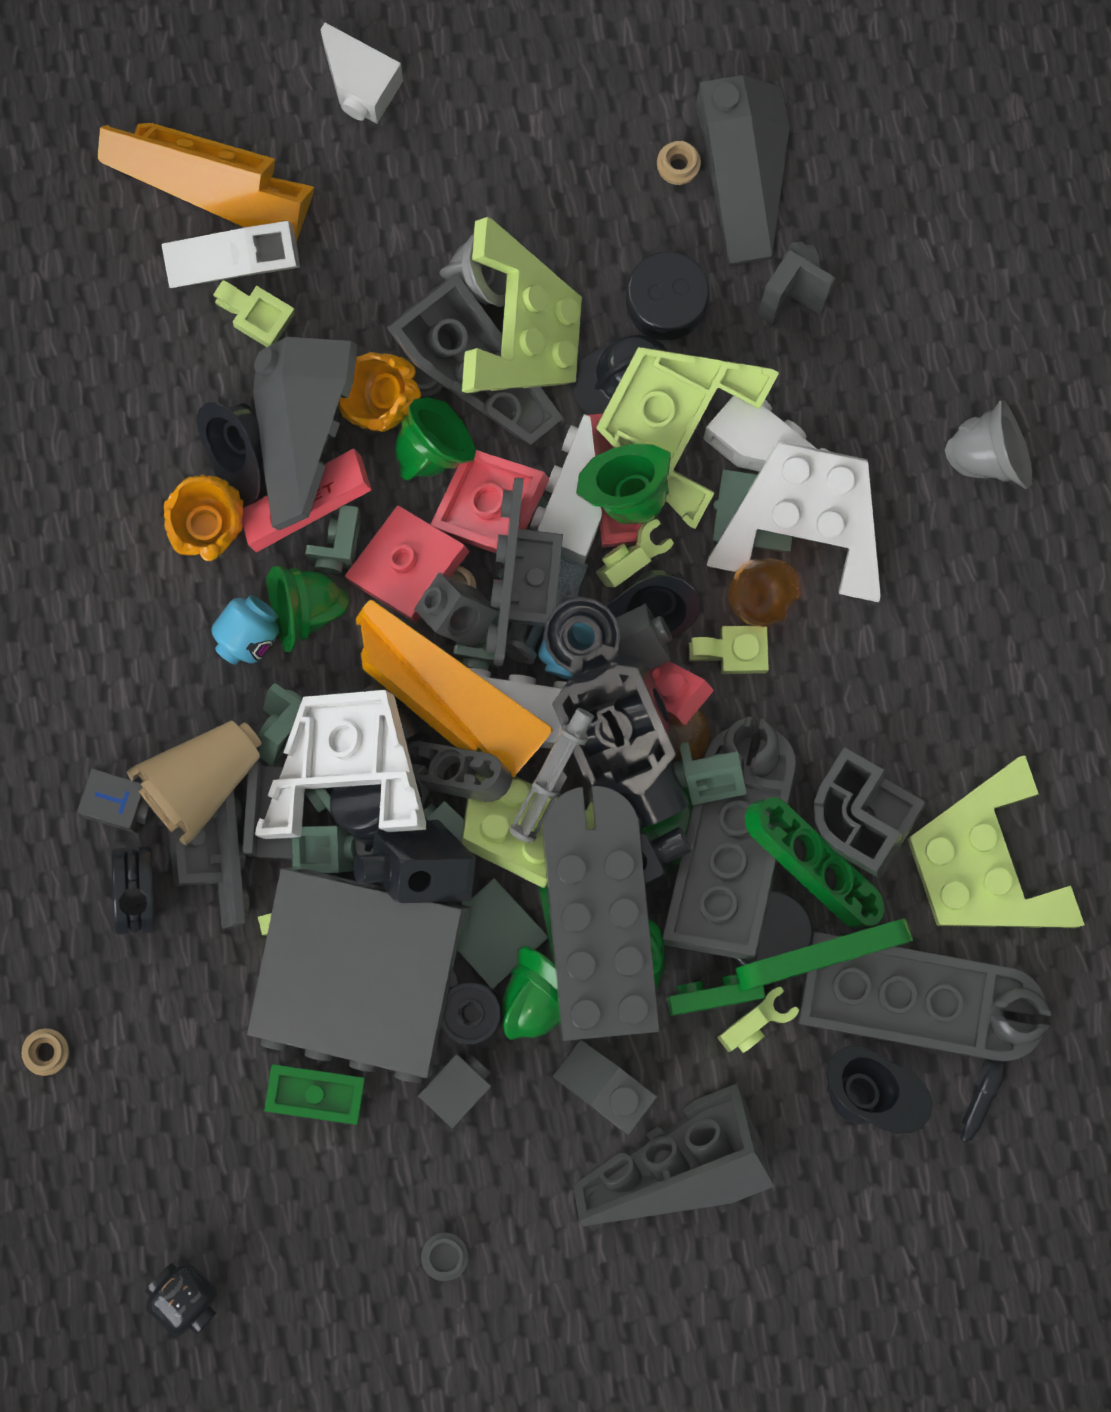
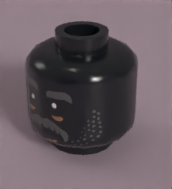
M171 1263L145 1290L150 1296L146 1303L148 1313L173 1336L183 1335L189 1329L197 1335L217 1314L211 1308L217 1297V1289L191 1264L185 1263L176 1267Z

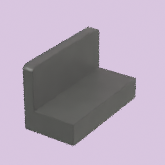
M789 250L765 286L757 316L773 324L790 296L818 314H821L828 301L835 277Z
M259 761L248 772L243 853L248 858L292 860V838L263 839L255 835L259 818L265 819L272 800L268 796L272 782L280 778L283 767L263 766Z

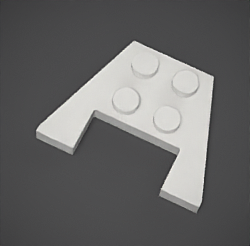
M778 441L749 488L738 510L726 526L715 548H713L708 556L707 566L747 574L756 530L771 531L848 548L839 586V594L879 602L881 595L868 460Z
M386 690L303 697L283 752L288 755L280 778L272 782L268 793L272 800L265 819L259 818L255 835L263 839L301 837L305 789L381 784L380 829L387 832L426 830V820L394 695Z

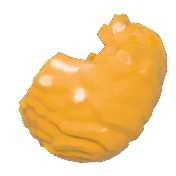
M369 352L362 356H357L354 380L349 398L340 397L337 406L342 417L351 422V424L372 431L385 432L396 427L407 415L408 407L412 401L421 398V391L413 380L416 374L413 364L403 357L392 354Z
M204 474L190 476L176 486L174 492L164 502V527L174 551L178 554H200L205 561H213L221 556L242 531L243 500L240 499L238 490L233 486H229V482L219 477L205 476Z

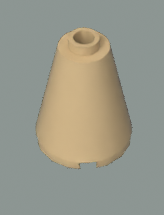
M231 720L133 766L127 771V774L131 781L140 776L143 781L141 783L143 788L139 790V793L171 832L178 827L182 829L185 834L180 837L179 841L187 845L194 840L258 761L260 754L256 748L262 743L247 723L244 722L238 726Z

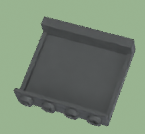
M299 867L282 868L276 889L247 1035L261 1038L260 1045L266 1048L288 1050L289 1045L305 1049L304 1055L312 1059L332 1061L333 1056L350 1060L349 1066L357 1070L376 1072L377 1067L394 1070V1077L399 1080L421 1083L422 1078H428L438 1072L439 1065L433 1063L461 927L468 925L472 907L453 902L398 903L389 896L382 886L358 884L356 880Z

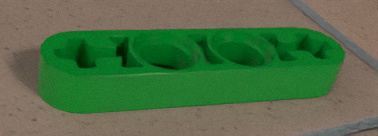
M771 797L750 804L745 814V825L751 837L845 925L858 929L873 926L880 922L884 913V902L879 891L846 859L838 855L786 802L780 798ZM797 837L803 841L806 848V856L803 861L799 860L794 852L793 844ZM828 866L832 868L836 875L837 883L834 890L830 889L825 881L824 873Z
M904 918L746 964L735 969L741 989L746 991L913 941L907 919Z

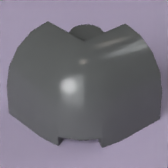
M844 747L817 792L814 801L815 824L820 836L838 855L875 877L881 878L898 856L904 840L925 808L926 803L885 779L884 769Z

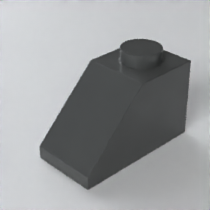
M582 1040L579 1041L553 1075V1078L626 1135L630 1134L657 1098L656 1095Z

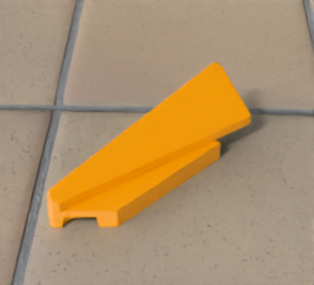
M154 123L137 124L135 134L110 127L109 125L100 128L98 160L101 163L244 228L290 221L293 223L295 239L297 241L314 193V187L273 178L274 158Z
M369 600L356 617V625H361L364 646L361 652L363 670L456 748L476 751L479 747L484 753L496 756L510 770L513 779L553 732V729L544 721L375 601Z

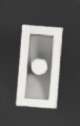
M324 23L320 30L339 104H341L342 109L349 116L360 121L367 118L377 124L403 82L401 63L335 27Z

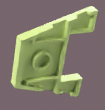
M486 217L475 221L472 260L507 274L501 357L478 348L465 351L462 392L473 393L484 390L497 391L520 387L556 386L576 382L582 297L493 219Z
M638 347L596 429L614 448L630 444H653L671 452L670 469L667 476L669 493L666 495V502L670 504L690 527L696 529L714 495V491L674 471L678 460L717 388H721L760 409L779 372L771 368Z
M479 747L476 749V752L484 753ZM477 773L475 774V777L482 783L485 777H480ZM515 776L507 793L496 801L483 802L467 798L461 843L470 852L545 888L547 886L542 832L543 824L536 835L535 841L530 843L518 840L510 832V826L513 824L533 785ZM533 792L527 806L525 807L517 823L518 825L521 824L529 806L531 805L536 795V792ZM550 798L547 799L531 831H535L542 815L544 814L551 800ZM590 802L587 810H585L587 830L595 829L592 802Z
M1025 755L1015 759L908 838L937 926L1077 928L1085 925L1071 886L1030 899H1025L994 809L1039 794Z

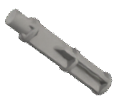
M577 708L570 723L562 726L558 738L537 778L534 780L533 786L513 824L510 826L511 834L518 840L527 843L535 841L547 811L558 797L567 778L563 769L576 745H585L588 740L586 732L594 718L588 711ZM533 792H536V795L531 805L529 806L521 824L518 825L517 823L525 807L527 806ZM550 798L551 800L544 814L542 815L535 831H531L547 799Z

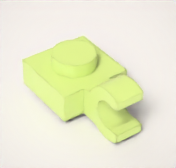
M222 280L213 294L217 298L215 301L217 305L233 314H237L233 320L234 328L266 347L278 341L295 315L293 307L257 285L251 295L248 296L230 283Z
M653 519L641 525L637 534V543L634 546L627 548L624 544H621L602 558L605 565L597 570L596 574L606 587L618 586L651 562V558L667 552L672 547L674 542L670 538H666L658 545L651 542V531L661 524L658 519Z
M722 626L720 629V639L694 637L692 642H689V661H721V674L767 673L769 670L767 626Z
M781 987L769 991L759 1005L717 1037L728 1052L739 1047L742 1053L758 1043L765 1037L760 1028L769 1021L786 1023L797 1016L799 1009L796 1006L789 1009L785 1014L778 1013L774 1009L773 1003L775 998L784 992Z

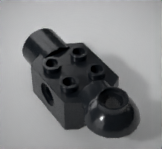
M585 597L568 599L553 609L546 620L544 640L548 653L555 663L571 671L572 677L553 701L552 706L561 726L570 723L577 708L584 709L594 716L586 732L588 736L586 744L576 745L573 750L589 789L592 786L606 787L624 796L635 810L639 829L656 824L677 814L689 804L671 763L682 743L645 658L620 655L618 651L621 636L618 621L610 609L595 599ZM576 623L589 625L594 631V642L591 644L578 642L573 635V625Z

